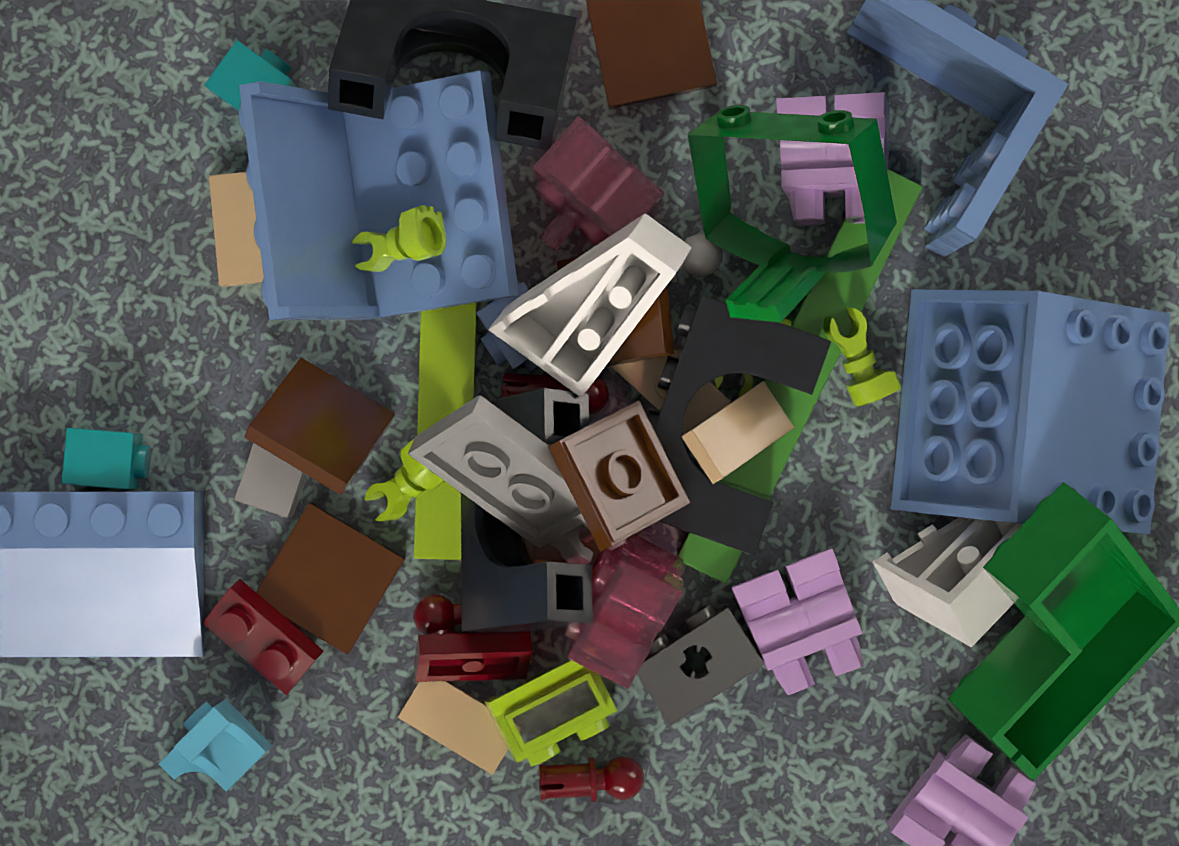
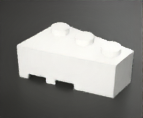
M645 213L510 302L488 330L582 398L676 274L692 247Z
M964 517L955 519L938 531L932 524L918 533L920 542L893 559L887 552L874 560L873 564L893 601L898 606L972 647L1014 604L985 571L983 566L993 557L996 548L1004 540L1011 538L1023 524Z

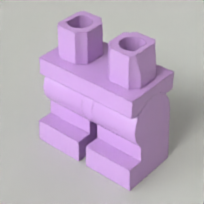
M885 92L834 95L835 110L849 111L852 113V117L877 119L888 174L890 106ZM826 96L776 99L777 113L822 115L832 111ZM780 140L781 187L789 199L793 220L797 226H819L826 224L825 198L845 197L846 220L848 223H865L849 144Z
M833 548L783 566L794 593L792 598H788L779 570H773L730 587L761 659L765 664V669L768 671L773 670L775 678L787 695L815 685L804 657L822 649L826 653L834 676L863 666L861 649L856 637L861 635L862 631L843 583Z
M965 734L946 756L938 752L930 767L922 774L886 823L891 833L910 846H1010L1017 831L1021 830L1029 818L1023 811V808L1029 801L1036 783L1026 774L1008 764L993 787L987 785L977 776L993 753Z

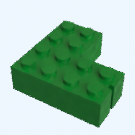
M1062 482L1051 495L1038 503L1028 520L1011 538L1004 540L996 548L993 557L983 566L985 571L1021 610L1025 617L1014 628L1001 636L996 648L976 669L968 672L960 680L957 689L948 698L989 742L1032 781L1044 771L1179 627L1178 605L1109 516L1065 482Z

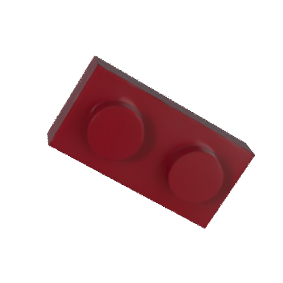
M241 579L228 589L203 621L207 628L285 695L295 687L324 652V650Z
M439 630L429 635H418L414 659L415 682L526 679L532 654L530 632L458 634L451 630Z

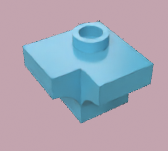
M227 699L214 707L206 701L183 724L189 732L174 746V749L159 765L174 780L187 772H201L213 778L227 791L273 745Z

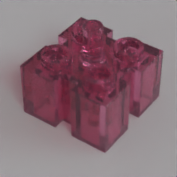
M579 116L533 166L535 180L538 182L534 186L537 189L536 194L558 213L554 220L539 235V239L553 251L560 247L577 226L579 227L577 230L591 244L596 246L641 215L646 213L651 216L662 203L664 196L663 190L631 162L624 159L613 149L610 143Z
M636 534L626 538L623 545L613 550L608 548L602 550L597 557L593 567L596 573L594 578L592 577L593 623L566 626L564 635L571 638L567 658L629 689L650 652V646L657 633L663 629L683 593V579L680 578L683 574V559Z

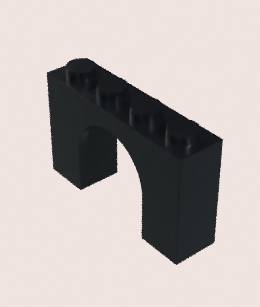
M350 0L329 67L328 109L384 119L396 75L407 62L431 52H459L476 57L491 66L503 82L499 100L495 140L551 151L571 62L577 17L487 0Z
M701 295L698 305L687 302L676 332L677 335L686 337L679 359L668 355L657 387L667 391L661 410L658 412L649 408L647 417L690 501L688 505L660 519L658 522L755 556L774 503L771 496L723 479L712 484L704 470L690 456L681 437L683 436L682 424L686 408L692 397L702 386L719 376L732 373L753 374L812 395L831 341L779 322L731 318L726 303Z
M542 388L489 401L548 446L589 426V394H584L581 398L574 392ZM461 493L462 631L487 633L523 632L593 623L592 565L557 562L534 563L525 551L520 534Z

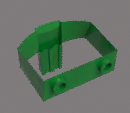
M732 105L720 109L716 114L687 134L705 239L722 249L760 265L725 300L731 318L781 323L806 295L810 294L812 288L827 272H848L871 267L897 224L876 118L852 117V113L846 110L830 111L822 115L750 112L748 106ZM723 137L849 144L863 206L868 243L844 250L833 257L806 256L791 252L789 244L768 236L730 213L731 196Z

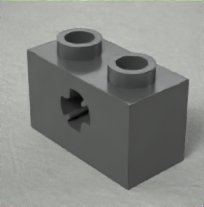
M712 603L703 606L683 620L688 628L670 641L665 633H662L637 650L641 659L633 664V669L669 725L674 724L765 665L726 605L718 610L714 608ZM695 645L697 652H700L701 647H704L710 653L704 658L706 669L698 674H695L692 667L688 673L680 667L686 661L683 651Z

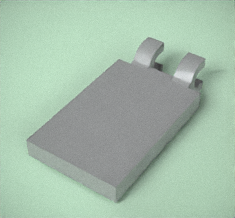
M479 395L415 436L408 455L533 545L540 548L550 543L571 564L585 565L591 561L593 552L585 547L580 539L588 542L594 538L548 445L484 397ZM626 539L609 547L608 549L613 550L623 545Z

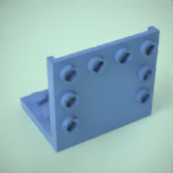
M866 0L846 33L848 36L997 123L989 139H986L981 147L977 146L972 154L969 153L957 170L952 182L960 186V188L956 189L952 196L948 195L944 202L940 201L924 227L925 231L932 234L925 247L944 258L978 238L1067 88L1068 83L1027 60L1028 51L1014 40L1002 35H997L994 40L975 29L977 21L971 15L955 6L946 5L943 10L928 0Z
M479 70L392 88L384 119L329 110L328 92L261 81L239 85L241 97L239 121L245 132L249 159L246 176L254 197L256 213L254 237L261 251L264 275L261 292L264 303L268 307L269 320H371L519 296L499 141L495 140L497 122L490 72ZM421 205L426 207L432 206L434 207V212L442 213L446 232V247L441 255L420 261L411 258L400 261L395 259L382 272L363 271L354 266L368 261L373 254L372 244H351L357 234L366 231L387 234L391 228L399 226V218L402 212Z
M911 289L891 510L1024 524L1033 514L1038 503L1051 495L1062 482H1065L1109 516L1121 532L1150 534L1151 519L1155 507L1156 465L1160 452L1161 410L1165 397L1166 355L1170 342V313L1043 291Z

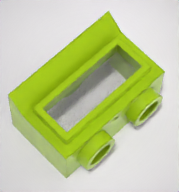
M581 650L573 654L572 659L548 671L544 670L524 680L525 683L498 697L493 695L484 700L514 761L518 763L527 758L531 767L538 765L560 753L561 750L557 742L577 733L580 741L602 732L610 726L606 717L617 712V709L595 667L590 651Z

